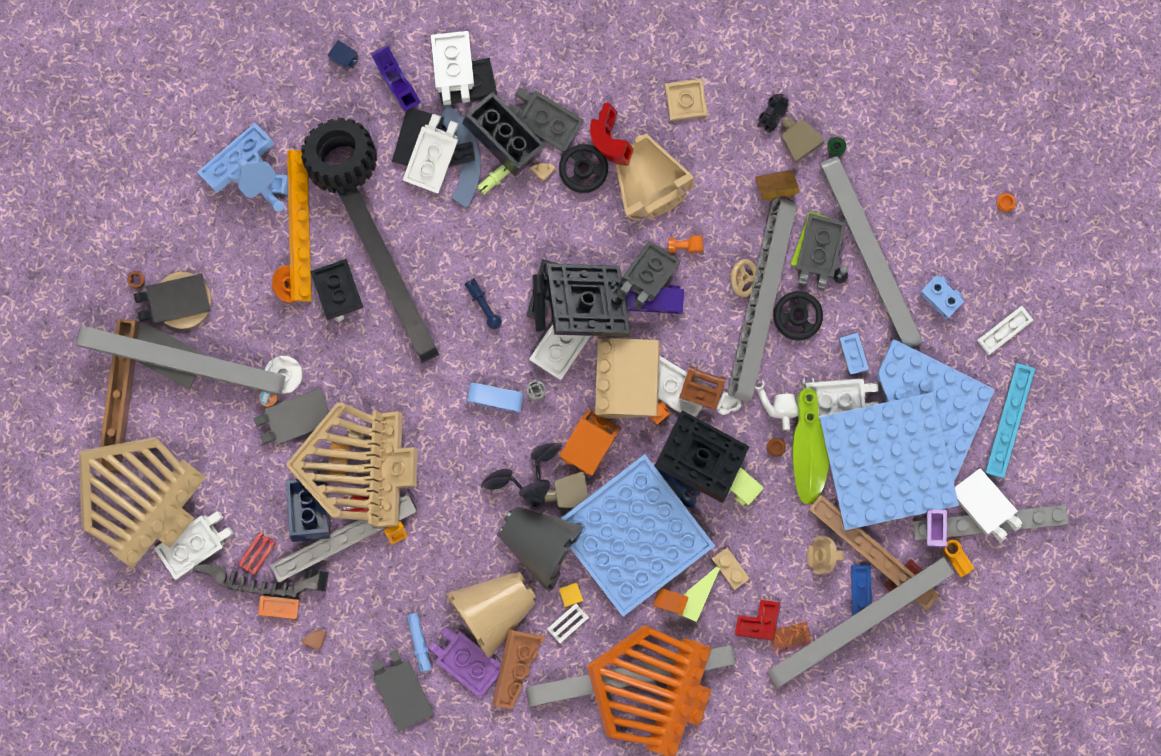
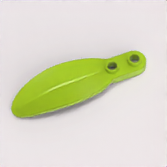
M807 388L801 390L797 395L798 424L793 436L792 462L797 494L803 503L811 504L819 497L824 488L829 469V457L818 415V396L813 389ZM807 395H810V396H811V400H810V401H807V399H806V396H807ZM808 414L812 416L810 421L807 419Z

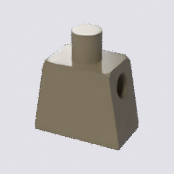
M788 116L780 122L786 129L780 138L794 164L825 142L824 138L804 119L795 124L792 118Z
M584 472L555 480V490L547 492L545 502L557 501L558 509H573L585 500L588 495Z

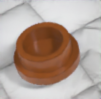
M772 438L767 443V452L773 457L783 455L786 450L785 442L780 438Z

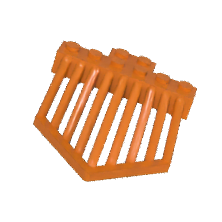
M643 625L589 663L587 669L606 736L618 740L647 745V750L664 756H676L687 722L700 726L712 689L700 685L712 647L686 638L679 641L656 629ZM650 635L678 648L679 652L675 653L644 640V638ZM634 645L641 646L672 659L675 664L671 665L630 648ZM622 654L663 669L671 673V676L662 675L617 657ZM612 664L667 685V688L664 689L604 667ZM601 675L663 697V700L660 701L604 683ZM606 692L658 708L659 712L610 700L607 698ZM610 708L655 720V723L647 724L613 716ZM615 724L651 732V735L645 737L616 731Z

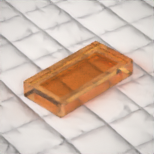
M807 621L776 629L774 641H772L774 650L811 641L812 638Z

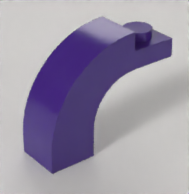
M388 45L371 53L382 78L402 110L405 112L421 103L415 90L401 71Z

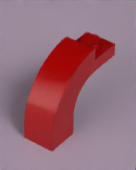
M604 103L602 110L599 112V120H591V139L607 160L618 165L628 166L634 149L627 140L612 138V128L618 112L610 103Z

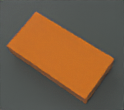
M660 588L653 606L682 615L689 597Z

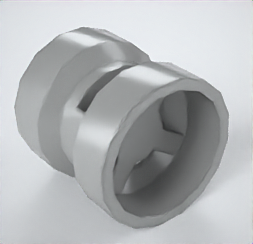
M538 380L531 381L526 389L527 396L532 401L542 400L546 393L545 385Z

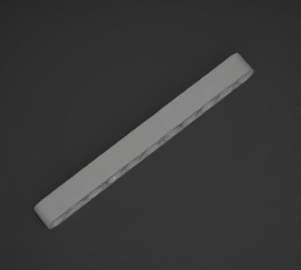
M838 156L819 163L820 169H823L825 173L823 176L828 187L831 186L833 198L841 208L839 211L844 221H847L849 233L856 241L855 246L859 255H862L865 268L872 276L870 279L875 290L878 289L880 301L888 311L886 314L891 324H894V331L899 342L901 341L911 348L922 344L920 334Z
M777 197L771 204L728 389L730 397L749 402L754 394L796 212V203L782 197Z
M80 326L76 346L276 395L282 394L286 377L282 374Z
M945 557L941 558L767 671V674L775 686L779 688L955 572Z
M733 645L711 649L704 671L737 664ZM661 659V661L671 665L675 664L672 659ZM637 664L640 667L662 675L671 676V673L650 664ZM623 668L613 669L615 672L647 683L656 681ZM589 675L526 687L529 707L594 693ZM601 675L604 683L620 688L632 686Z

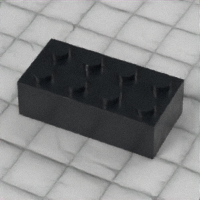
M493 92L470 110L462 122L514 177L542 154L545 144Z

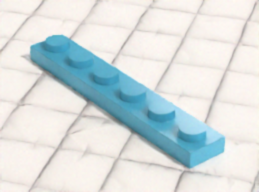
M1019 363L1015 365L985 474L1002 479L1005 477L1035 368Z

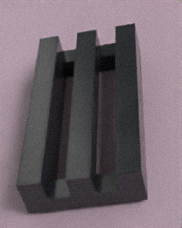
M472 142L456 145L455 151L469 148V150L454 153L452 158L470 154V157L452 161L448 168L475 161Z

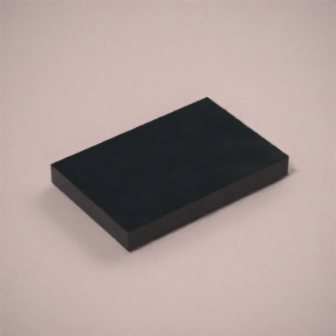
M490 58L472 61L474 86H472V89H469L470 101L486 98L491 92L497 95ZM461 90L450 91L451 105L462 103ZM440 92L439 95L442 107L447 106L443 104L442 92Z
M414 108L406 111L392 162L408 166L422 126L425 127V124L429 125L432 117L431 113ZM442 116L437 126V129L440 130L442 128L444 121V117Z
M347 259L311 271L327 321L364 308Z

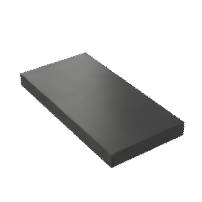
M139 321L138 340L208 356L153 326ZM136 361L189 390L197 375Z

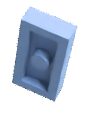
M858 333L839 338L849 374L854 375L868 371L869 368Z

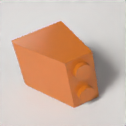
M588 409L581 417L559 456L567 464L577 466L584 474L593 475L622 428L607 419L595 415L594 411Z

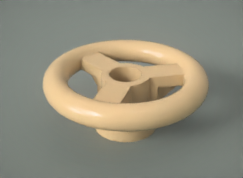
M748 259L738 261L734 265L730 276L732 289L740 297L750 296L757 267ZM744 265H748L751 268L753 276L745 271ZM752 281L750 288L747 291H742L744 285Z

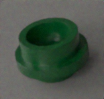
M834 137L829 140L827 149L831 155L840 156L846 150V142L840 137ZM835 143L840 144V149H835L833 145Z

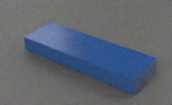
M851 565L852 616L872 604L871 565Z

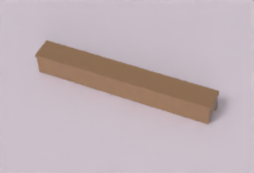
M117 318L115 334L138 339L139 322ZM112 355L100 447L125 443L135 360ZM122 454L113 455L118 461L122 463ZM98 458V462L110 472L121 474L104 458Z

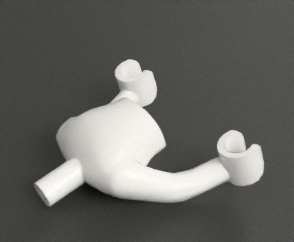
M805 378L802 381L803 389H806ZM762 380V386L756 387L755 385V390L758 391L763 407L771 417L782 419L783 430H790V418L798 416L795 395H775L772 406L764 391L765 383Z

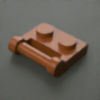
M690 366L679 398L716 410L726 378L722 376L719 378ZM692 376L718 385L717 389L692 382Z

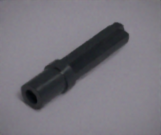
M535 274L532 275L536 332H545L544 294H546V289L544 288V275Z

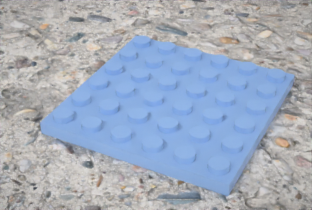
M934 392L820 417L845 530L927 513L928 509L941 510L959 506Z
M645 454L560 518L584 526L577 543L570 548L622 616H625L715 547Z

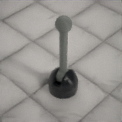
M842 266L836 269L833 280L836 283L838 282V284L845 283L848 279V268Z

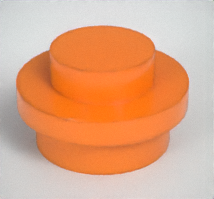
M1003 193L997 198L996 204L1002 212H1010L1014 209L1016 200L1013 195Z

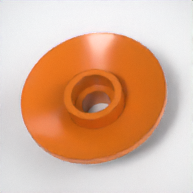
M290 265L279 267L272 276V289L275 295L286 303L295 302L291 301Z

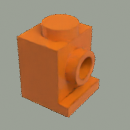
M658 400V416L648 418L657 427L671 413L665 404Z

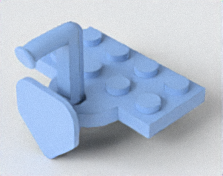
M256 123L197 171L216 193L224 189L232 181L238 183V188L246 197L253 198L261 193L275 211L279 212L284 209V203L278 200L267 187L274 181L275 171L269 163L262 162L261 155L267 152L275 143Z

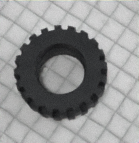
M338 118V120L329 119L324 124L323 122L318 124L316 129L313 128L309 132L310 136L305 137L303 141L305 145H302L301 158L309 178H311V181L316 186H319L323 191L328 189L330 193H336V191L346 193V190L353 191L358 185L362 186L366 183L365 180L370 179L373 175L372 171L375 170L377 165L376 148L367 129H364L362 124L355 123V120L352 119L347 121L344 118ZM349 146L355 149L351 158L342 164L328 165L324 163L327 154L337 147Z

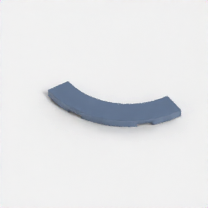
M447 105L440 115L444 117L443 126L448 129L450 121L459 123L455 133L458 136L457 145L466 142H472L475 161L461 164L460 179L451 197L452 200L467 209L473 200L477 190L476 186L479 183L480 155L474 135L462 124L463 117L455 109ZM469 148L461 149L459 152L469 150ZM470 154L461 156V159L470 157Z

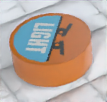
M260 391L258 400L262 406L268 408L277 403L278 395Z

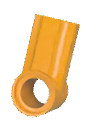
M948 540L947 547H941L942 554L947 557L960 578L975 569L958 541ZM950 543L956 548L953 554H950L947 550Z

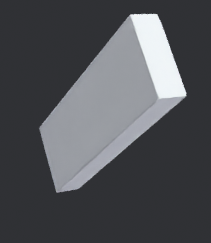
M1021 306L979 338L977 342L989 356L1034 320L1024 307Z

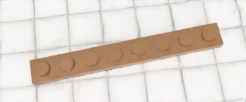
M822 495L808 509L895 585L900 586L915 576L860 527L845 530L841 511ZM930 589L914 599V601L927 610L939 595Z

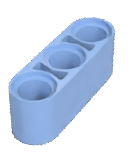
M470 383L466 402H475L481 406L497 407L496 409L514 410L515 413H521L524 393Z

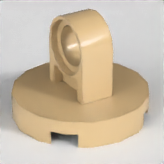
M817 536L813 538L812 546L808 547L807 562L809 567L813 568L814 571L812 572L815 574L826 575L834 569L836 560L844 561V551H837L835 543L830 537Z

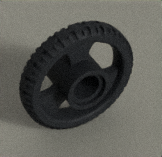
M579 144L573 146L563 154L560 160V178L565 186L574 192H593L601 187L607 178V160L592 145ZM587 151L594 154L600 163L593 165L591 160L582 157V152ZM570 157L575 160V174L568 178L565 167ZM580 165H587L589 170L582 173L578 170V167ZM592 174L599 176L595 183L589 186H580L581 179H588Z
M803 291L790 292L777 302L773 314L774 323L778 331L788 339L796 341L806 340L815 335L820 329L823 321V310L819 301L811 294ZM794 298L798 299V305L792 307L789 313L781 312L783 305L787 301ZM810 303L816 311L815 324L807 320L809 313L806 306ZM796 311L801 312L803 319L796 320L793 317V313ZM790 322L794 326H802L803 333H792L783 325Z

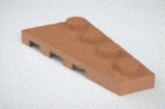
M509 629L493 697V706L507 709L513 708L523 687L521 684L525 676H528L533 658L536 659L539 645L541 642H544L546 636Z

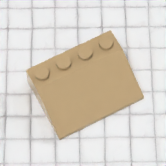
M598 339L595 415L603 419L658 416L659 340Z

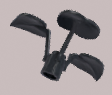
M547 443L532 451L531 458L535 460L537 481L522 487L511 476L512 470L500 469L484 479L480 486L481 489L495 490L504 487L509 481H513L520 489V497L529 500L531 506L535 507L543 504L551 485L548 480H540L539 463L540 461L546 462L552 459L559 452L562 444Z

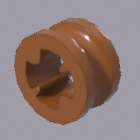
M132 271L127 277V282L132 288L139 289L144 285L145 277L139 271ZM134 275L136 277H138V275L141 277L139 279V284L131 283L133 281L132 277Z

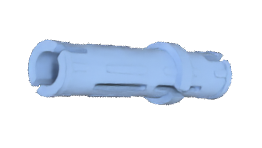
M419 614L407 615L415 649L414 656L417 658L419 671L432 670L428 656L429 649L426 648Z

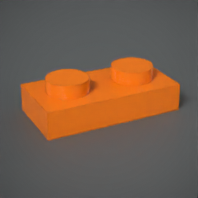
M260 595L258 615L297 620L300 600Z

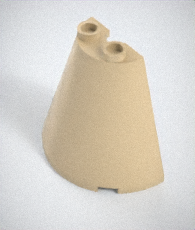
M647 133L636 137L631 145L634 150L629 165L616 164L625 214L629 219L639 221L640 217L651 219L676 207L687 197L686 192L693 189L695 180L692 174Z
M515 572L446 594L455 610L458 611L476 638L477 643L487 658L491 657L505 641L509 629L514 630L535 605L533 599L536 596L531 588L527 589L523 584L525 579L520 572L517 574Z

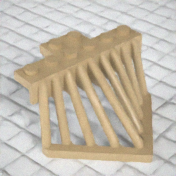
M341 402L336 403L287 462V467L332 518L367 520L369 525L377 528L398 526L400 488L416 487L418 449L414 447L401 448L403 413L399 411L388 413L373 411L372 416ZM343 412H346L371 423L372 428L339 417ZM333 425L371 436L372 440H362L327 432ZM320 440H327L368 448L371 451L352 452L315 446ZM308 455H320L371 461V464L304 462V459ZM303 469L369 473L370 476L353 477L306 473ZM314 481L370 485V487L358 489L325 485L317 486ZM324 493L369 497V499L363 501L335 497L328 498ZM336 506L367 508L369 511L367 513L342 511Z
M155 437L82 450L79 452L82 528L92 536L110 545L109 551L133 569L156 539H159L171 548L193 521L194 517L182 507L206 477L182 459L179 462L165 445ZM157 448L173 466L174 470L171 472L149 449ZM140 451L165 476L166 480L163 482L131 452ZM122 454L124 458L159 489L157 491L152 489L113 455ZM104 458L151 497L150 500L147 501L95 459ZM90 466L143 507L142 510H138L90 473ZM90 483L135 517L134 520H131L91 492ZM91 501L126 525L127 528L124 530L92 510ZM92 519L118 535L119 538L113 539L92 526Z

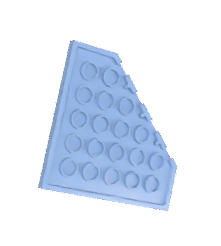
M893 339L876 374L882 385L885 400L890 402L934 392L952 477L955 482L995 389Z

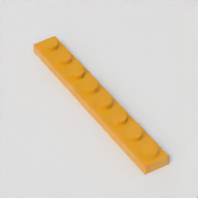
M288 150L291 301L311 302L308 174L302 162V152L300 150Z

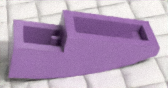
M947 508L927 510V547H947Z

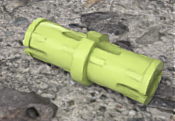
M503 164L494 172H490L488 177L476 186L478 190L485 187L481 191L482 195L485 196L488 191L495 185H499L500 181L510 173L508 169L503 171L506 168Z

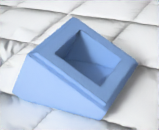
M276 174L274 181L269 185V190L273 194L288 196V175Z

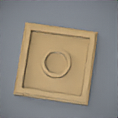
M702 79L665 84L670 121L708 116Z

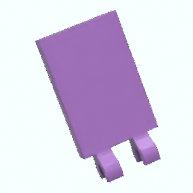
M445 627L441 634L451 641L443 651L433 642L428 649L438 656L435 661L481 698L498 677L501 664L492 657L487 658L483 650L460 631L455 635Z

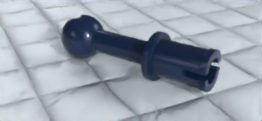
M475 278L471 279V281L469 280L464 285L473 297L472 301L477 300L487 317L488 327L498 329L502 324L500 316L494 314L483 297L486 293L482 292Z

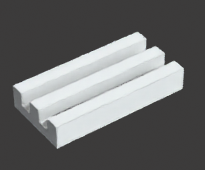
M575 604L547 630L561 643L589 617ZM575 609L578 611L556 632L553 631V629L559 623H561L568 615H570ZM581 615L583 618L560 638L558 635Z

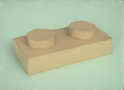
M728 548L712 558V561L720 568V572L734 590L750 579Z

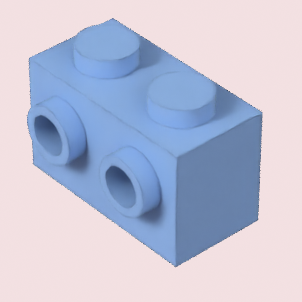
M936 275L919 294L947 320L965 301L962 299L963 296L956 289L953 291L948 286L950 283L943 276L939 277Z

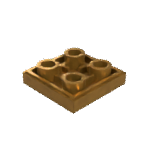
M792 170L755 177L762 200L772 201L777 197H793L795 194L800 193Z

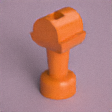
M694 235L688 240L682 241L668 238L669 253H675L676 249H687V253L704 252L703 236Z

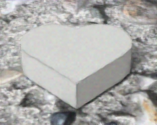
M723 391L717 404L718 413L727 415L730 411H738L741 407V401L730 397L727 392Z

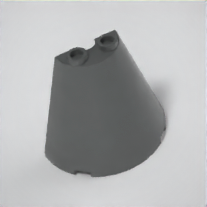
M517 507L513 512L509 511L504 518L506 523L504 527L502 526L499 529L497 536L542 587L550 592L554 589L561 575L558 570L569 548L577 543L584 526Z

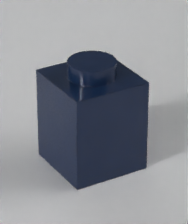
M339 40L328 54L329 60L346 71L350 67L353 69L359 60L357 52Z

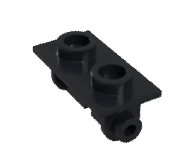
M775 94L770 97L766 111L762 112L758 118L759 123L757 127H765L764 130L768 133L775 130L780 121L775 116L776 113L783 116L789 106V100L783 97V94Z

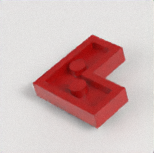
M761 600L757 618L738 615L735 635L774 641L781 607L780 602Z

